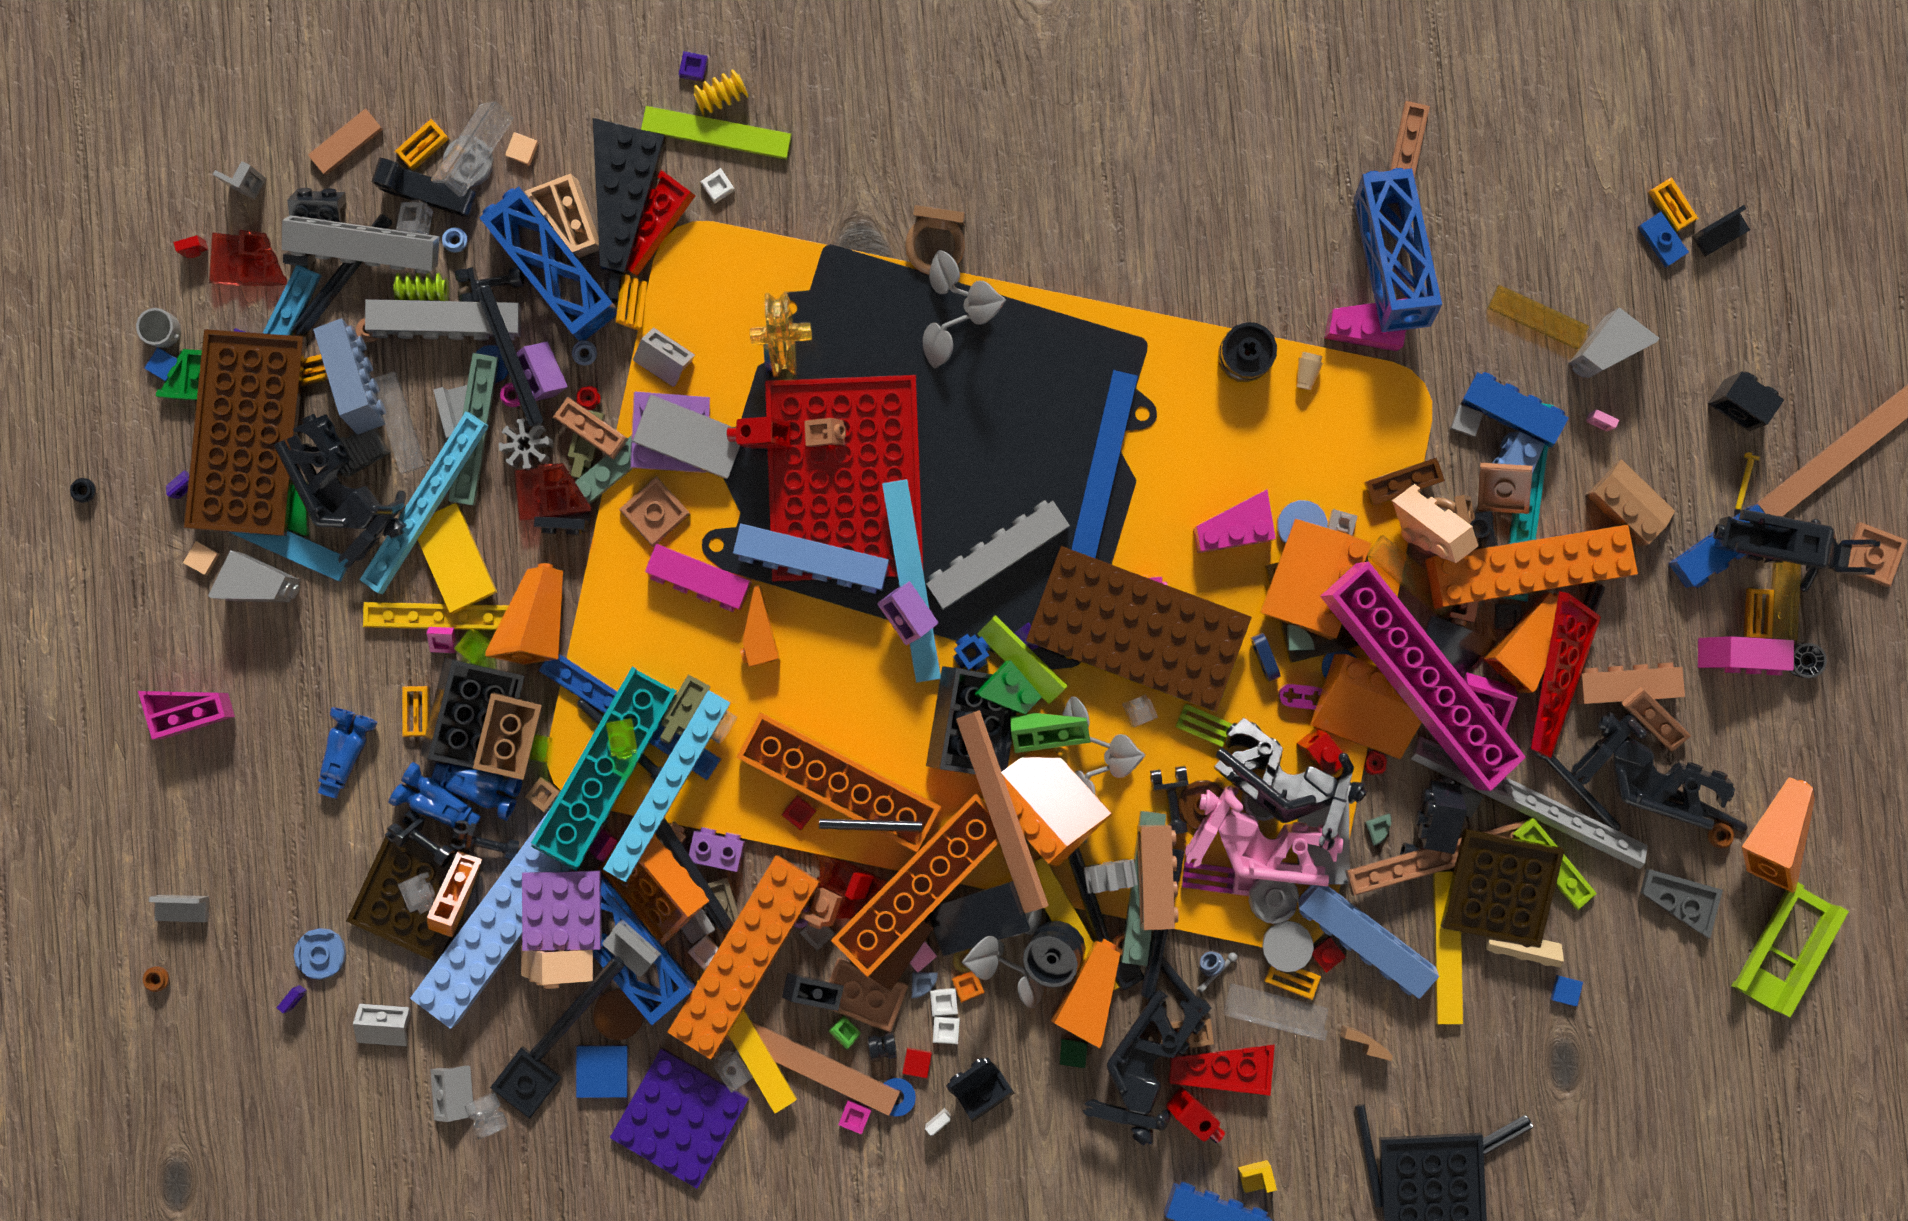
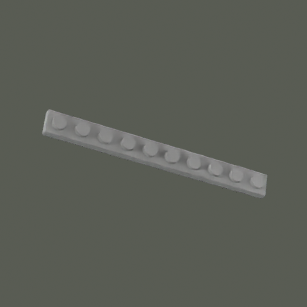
M1421 736L1416 740L1411 757L1412 760L1476 790L1440 745ZM1507 777L1491 791L1476 790L1638 869L1645 864L1648 845Z

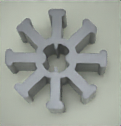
M517 419L520 434L516 435L513 429L506 426L502 433L512 437L514 441L513 443L506 444L500 442L499 450L504 454L515 451L509 459H506V462L511 466L518 468V464L523 459L524 465L522 468L528 472L535 471L536 468L533 465L532 456H537L540 462L547 464L550 457L540 453L538 450L543 447L553 448V440L548 436L538 439L543 432L547 431L542 425L534 426L529 432L527 420ZM524 441L528 442L531 446L528 450L522 445Z
M1134 859L1103 862V864L1083 867L1088 893H1100L1107 890L1115 891L1119 888H1130L1138 885Z

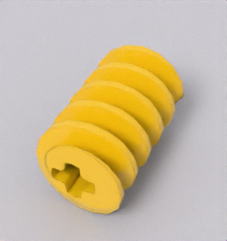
M733 69L730 70V78L724 73L721 74V82L713 77L712 86L704 81L703 90L697 85L694 86V96L703 117L705 108L710 113L714 112V104L721 110L723 108V100L729 106L732 105V96L738 102L741 101L740 93H743L747 98L749 97L740 75Z

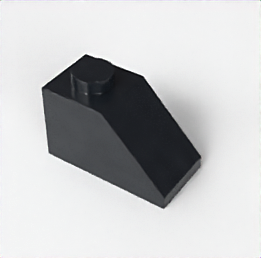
M787 972L782 998L794 1003L838 1011L844 986Z

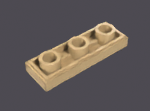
M1486 937V949L1495 954H1505L1520 960H1530L1545 966L1560 968L1564 962L1562 944L1542 939L1541 947Z

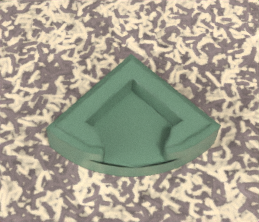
M1287 625L1288 650H1315L1312 638L1304 629L1295 625Z
M1389 813L1365 821L1373 846L1381 843L1391 827V816Z

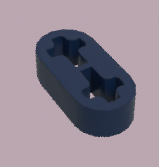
M1261 633L1251 637L1253 649L1267 681L1270 682L1280 678L1279 668L1265 635Z

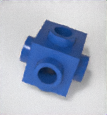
M966 634L955 642L957 647L954 648V651L957 654L953 658L961 669L966 667L968 670L973 668L977 671L988 663L985 659L989 657L987 651L990 647L983 637L978 639L976 635L970 637ZM970 648L976 650V656L973 658L968 657L966 653Z

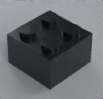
M1741 371L1724 379L1708 404L1746 430L1752 431L1768 425L1784 399L1778 396L1779 393L1774 388L1759 383L1755 375Z
M1430 780L1428 789H1424L1422 793V810H1418L1416 814L1415 824L1419 826L1418 837L1422 839L1424 849L1454 854L1467 812L1461 787L1457 784Z

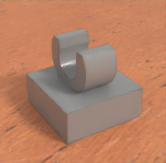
M1333 509L1327 528L1352 536L1357 516Z

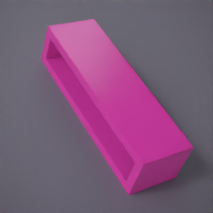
M659 544L655 545L645 570L646 573L651 574L650 580L660 584H664L665 580L674 583L673 589L686 594L688 590L698 593L696 598L708 603L712 599L721 602L719 607L734 612L735 608L742 609L752 584L750 580Z

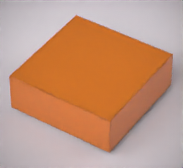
M971 970L952 978L961 1003L985 993L979 978Z

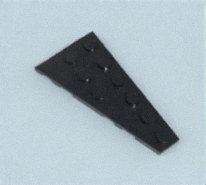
M592 118L600 267L602 270L626 275L665 137L661 134Z

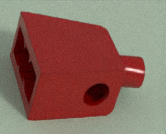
M774 417L737 419L736 427L727 428L728 441L736 442L740 446L747 448H790V422Z
M1315 728L1296 743L1317 769L1334 776L1343 768L1338 759L1339 754L1343 752L1326 732Z
M1181 1086L1168 1101L1166 1107L1180 1123L1203 1142L1211 1139L1214 1143L1220 1142L1225 1135V1131L1219 1127L1221 1122L1208 1108Z

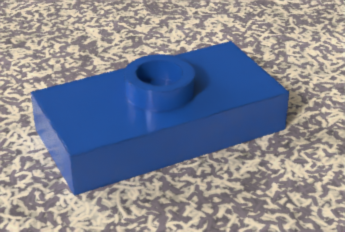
M1659 212L1638 226V229L1665 268L1689 253L1662 212Z

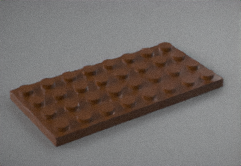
M204 329L184 528L287 536L292 481L274 444L285 440L289 450H291L287 439L297 434L293 429L298 427L306 347L305 337Z
M1061 546L1026 641L1217 712L1252 617Z

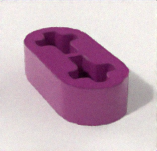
M1285 684L1278 691V699L1283 705L1288 707L1315 710L1318 701L1316 705H1313L1311 700L1304 698L1305 695H1313L1314 691H1317V695L1320 696L1322 689L1314 686ZM1289 688H1292L1293 693L1300 694V699L1292 698L1291 702L1288 703V699L1283 697V694L1288 692Z

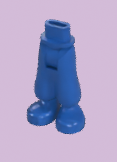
M331 707L330 716L337 724L329 732L318 779L321 782L318 793L331 798H337L340 789H344L353 766L366 744V732L374 730L378 723L363 715L355 716L356 713ZM354 720V729L352 733L349 734L350 725Z
M415 762L409 765L401 781L418 788L420 793L414 792L408 786L401 783L395 788L388 801L393 806L407 802L413 811L431 817L453 828L456 821L463 820L469 823V825L471 823L477 825L481 816L472 812V807L468 808L466 803L445 788H442L431 777H423L420 766Z
M437 762L431 777L442 788L467 798L484 808H498V817L506 821L511 816L517 800L501 796L496 791L500 790L508 795L517 797L522 787L521 779L513 777L505 779L499 774L450 763L445 765Z

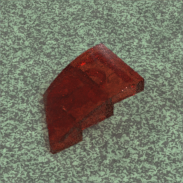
M239 230V235L212 232L209 283L238 286L287 285V278L280 268L277 256L270 246L271 243L266 233Z
M564 463L538 465L536 469L515 470L520 521L534 520V517L553 518L592 511L591 506Z
M820 854L816 855L817 860H819L820 876L817 879L821 881L818 888H824L843 897L836 919L848 918L851 920L888 883V881L839 858ZM867 872L873 875L874 878L865 899L851 900L845 896L853 873Z

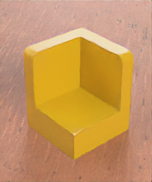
M1267 1160L1238 1167L1245 1193L1265 1189L1267 1193L1277 1191L1272 1168Z

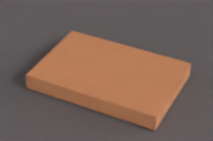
M839 957L829 982L844 986L839 1010L835 1012L886 1032H891L909 984L898 980L890 992L869 976L867 977L862 971L850 964L849 961Z

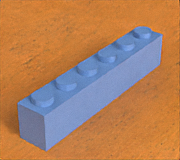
M740 524L733 554L739 556L738 560L753 564L754 560L763 562V567L777 570L778 566L788 568V573L802 576L803 572L813 574L812 579L827 582V578L837 580V585L851 588L852 584L862 586V591L876 594L877 590H883L890 562L888 559L745 524Z
M1310 885L1300 896L1298 905L1299 912L1309 921L1315 920L1320 924L1319 927L1329 936L1335 935L1340 939L1339 942L1349 951L1355 950L1360 954L1359 957L1369 966L1375 965L1380 969L1379 972L1382 976L1390 981L1392 979L1395 980L1406 994L1410 996L1413 994L1420 999L1439 978L1436 966L1329 886Z

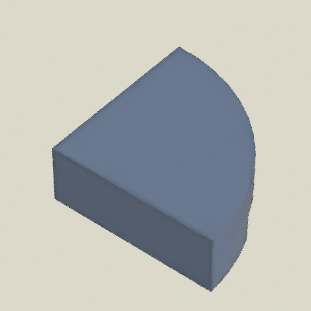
M912 972V998H918L928 993L936 983L938 972Z

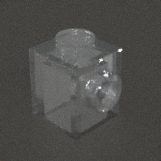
M727 1050L717 1058L719 1062L714 1068L731 1093L753 1078L738 1050H735L733 1053Z

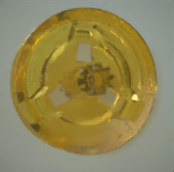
M784 291L780 298H774L773 295L767 292L765 293L766 326L750 329L751 344H768L774 377H777L782 372V369H787L792 375H796L795 341L812 339L811 324H793L788 291Z

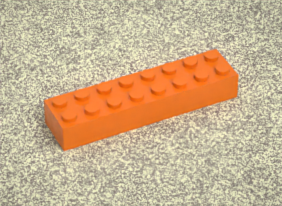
M1628 525L1476 549L1457 563L1443 559L1440 556H1434L1425 560L1434 609L1624 578L1638 574Z
M763 712L759 713L736 757L854 820L922 822V832L877 831L915 852H918L941 808L937 803Z
M975 794L831 940L867 977L999 843L986 803Z
M776 855L674 1020L668 1033L710 1060L714 1058L790 935L801 913L804 912L821 881L781 856Z

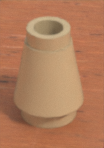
M1307 352L1302 353V357L1298 360L1297 387L1307 390L1312 389V385L1323 365L1321 362L1322 356Z

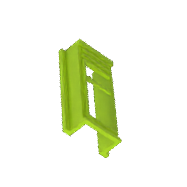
M1798 882L1794 893L1788 890L1785 891L1738 978L1731 986L1773 1011L1791 1018L1849 911L1841 906L1832 905L1805 890L1804 885ZM1800 898L1823 913L1797 960L1774 948L1772 944L1796 900ZM1771 950L1794 963L1785 982L1760 968L1768 951Z

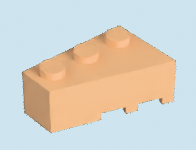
M571 173L525 191L572 253L581 258L599 251V237L579 180Z
M1414 484L1392 500L1402 529L1401 534L1408 543H1413L1454 563H1457L1478 547L1473 527L1448 509L1444 512L1436 506L1437 500L1433 497L1425 498L1420 494V488Z
M521 945V976L528 978L529 982H536V985H543V988L546 989L559 988L561 983L593 981V950L522 951Z

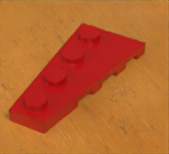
M662 170L657 177L660 181L656 189H651L648 198L650 201L643 213L627 268L636 276L639 275L696 196Z
M1275 1044L1171 1058L1168 1083L1271 1096Z

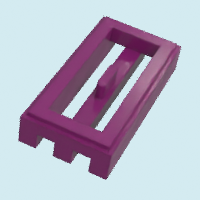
M1184 861L1181 887L1232 894L1235 874L1233 868L1207 864L1193 867V862L1188 864ZM1189 868L1228 873V878L1190 873ZM1188 878L1223 882L1227 883V887L1190 883L1187 880Z

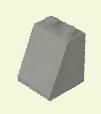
M1619 307L1603 317L1568 364L1573 367L1572 369L1577 375L1590 378L1656 343L1659 337Z
M230 550L208 597L237 602H290L291 599L297 596L300 590L298 585L300 579L250 555Z

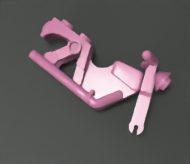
M1235 785L1225 787L1220 798L1210 790H1206V795L1201 794L1200 809L1204 810V815H1207V817L1202 820L1192 840L1185 848L1188 864L1192 859H1196L1193 867L1201 864L1204 854L1213 841L1217 830H1219L1232 867L1239 877L1328 887L1329 876L1325 875L1326 868L1315 866L1314 860L1307 850V844L1319 846V839L1322 836L1324 825L1311 827L1306 823L1293 822L1292 825H1283L1276 839H1268L1260 832L1256 817L1241 812L1243 805L1235 797L1239 791ZM1339 834L1334 839L1335 844L1332 849L1327 850L1328 841H1324L1325 843L1322 847L1330 853L1333 862L1337 861V853L1341 854L1343 849V838H1339ZM1291 845L1293 851L1298 855L1299 864L1281 862L1283 858H1286Z

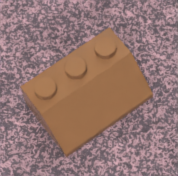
M1622 459L1586 494L1617 526L1628 525L1631 539L1639 547L1649 545L1666 528L1675 513V510Z
M492 693L473 769L524 780L542 705Z

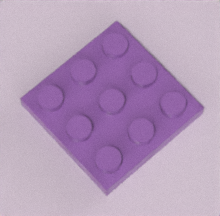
M634 392L630 468L706 473L707 471L632 443L650 394L709 417L710 397Z
M601 871L522 873V951L597 950L602 948Z

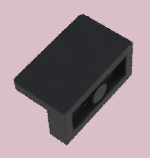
M1745 205L1692 236L1705 257L1750 231V228L1740 214L1747 209Z

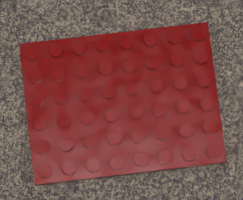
M916 375L765 381L767 417L790 422V448H768L770 531L888 559L890 562L886 577H898L882 483L907 479L923 568ZM826 418L843 420L846 429L844 445L806 446L805 421ZM778 566L777 570L772 569L773 582L816 580L812 579L813 574L803 572L802 576L788 573V568Z

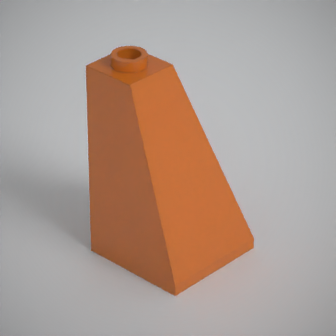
M541 563L536 568L526 570L486 649V657L522 665L558 659L563 582L562 570L554 569L552 564Z
M1556 593L1543 594L1523 615L1518 624L1512 630H1509L1483 658L1510 685L1515 686L1519 693H1533L1537 689L1546 667L1558 601V594Z
M1789 777L1742 846L1747 872L1792 893L1797 889L1815 801L1813 787L1803 780L1797 781Z
M1103 939L1102 942L1095 940L1050 1019L1056 1025L1098 1048L1101 1047L1120 958V953L1115 951L1117 946L1106 939Z

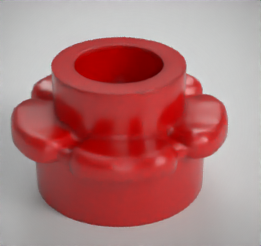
M593 386L582 387L577 392L576 402L586 410L595 409L596 405L601 401V395L597 393V389Z
M1378 751L1368 752L1364 764L1365 771L1370 775L1382 774L1386 770L1387 758Z

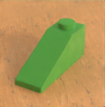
M1041 713L1011 716V734L1015 753L1091 743L1087 718Z

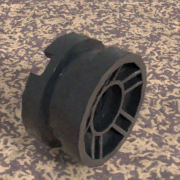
M1798 643L1794 645V669L1789 672L1801 678H1813L1820 675L1827 664L1824 650L1813 643ZM1804 656H1806L1807 661H1809V664L1804 665L1802 663V658Z

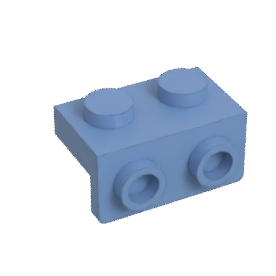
M1520 431L1510 432L1503 438L1500 445L1502 449L1493 463L1533 466V473L1545 444Z

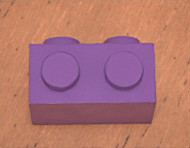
M548 342L524 346L517 352L535 401L555 397L568 387Z
M910 581L895 589L877 603L905 645L921 638L938 624V621Z
M701 827V831L696 830L693 833L689 856L697 864L738 872L746 841L740 840L741 835L726 832L725 836L717 835L714 829Z

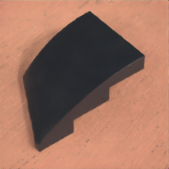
M1435 616L1429 617L1425 629L1427 635L1461 677L1496 643L1495 640Z

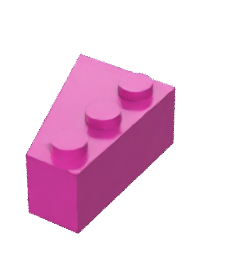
M1369 303L1333 309L1328 314L1324 339L1398 351L1404 346L1406 330L1381 332L1376 304Z
M1266 489L1196 526L1193 530L1197 553L1275 540L1268 490Z
M1731 636L1698 638L1697 668L1724 669V673H1741L1742 669L1746 670L1745 674H1762V670H1766V675L1781 676L1783 671H1793L1794 640Z
M138 691L151 739H166L235 717L228 693Z

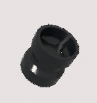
M886 1033L884 1037L868 1036L872 1062L879 1061L883 1057L889 1059L897 1058L894 1033Z

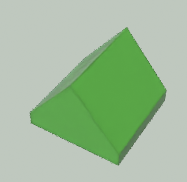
M842 1016L828 1030L845 1049H848L861 1034L845 1016Z

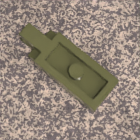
M587 410L604 422V413ZM573 433L568 457L569 464L573 465L571 477L579 479L585 474L586 468H592L597 448L576 433Z
M688 674L663 716L664 720L661 725L666 728L660 737L661 741L670 744L676 733L680 736L683 734L707 691L710 690L709 685Z

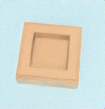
M514 132L505 156L530 166L538 146V141Z
M195 541L183 563L208 576L220 553Z

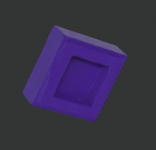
M683 51L678 74L679 78L704 82L708 56Z
M301 985L293 987L276 1008L282 1013L293 1010L307 993V990Z

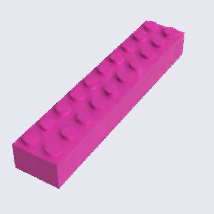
M1370 562L1356 563L1320 596L1476 790L1491 791L1526 758Z

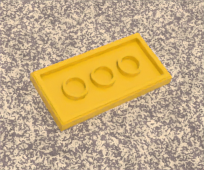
M454 503L435 512L419 536L418 542L447 608L453 614L498 592L459 504Z

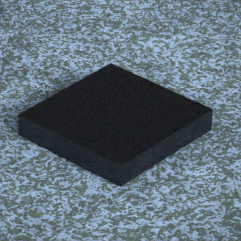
M522 1046L490 1088L530 1119L562 1076L543 1061H536L530 1055V1051Z

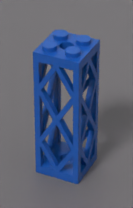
M1395 168L1391 171H1370L1362 174L1353 200L1381 332L1431 327L1442 306L1413 170L1412 168ZM1398 203L1401 219L1387 204ZM1380 209L1402 231L1401 233L1379 212ZM1380 224L1397 241L1393 254L1384 246ZM1401 247L1409 253L1414 277L1397 260ZM1393 267L1414 288V292L1392 271ZM1393 283L1408 299L1396 300Z
M518 186L516 189L508 190L502 196L503 199L496 205L491 204L486 207L482 212L483 215L479 218L571 333L579 341L587 340L616 317L617 308L521 188ZM530 210L535 217L527 215L526 213ZM511 225H512V228H513V237H514V245H515V246H513ZM519 226L540 233L542 256L521 249ZM504 230H505L506 239H505L504 236L501 234V232H503ZM554 241L576 268L557 262ZM526 264L544 270L547 290ZM558 275L580 282L583 307L561 299ZM594 291L601 298L597 303H595ZM565 313L576 316L578 318L572 322Z
M601 873V909L613 913L615 926L621 919L624 920L661 953L654 962L657 965L660 988L638 981L637 975L631 969H628L626 965L613 978L615 983L642 1015L653 1025L695 988L696 983L669 951L657 941ZM602 933V948L593 950L594 958L603 968L614 958V955L603 945V941L609 936L605 933ZM672 980H673V981L677 984V986L679 987L675 992H674V989H673ZM652 1000L661 1002V1004L656 1006Z

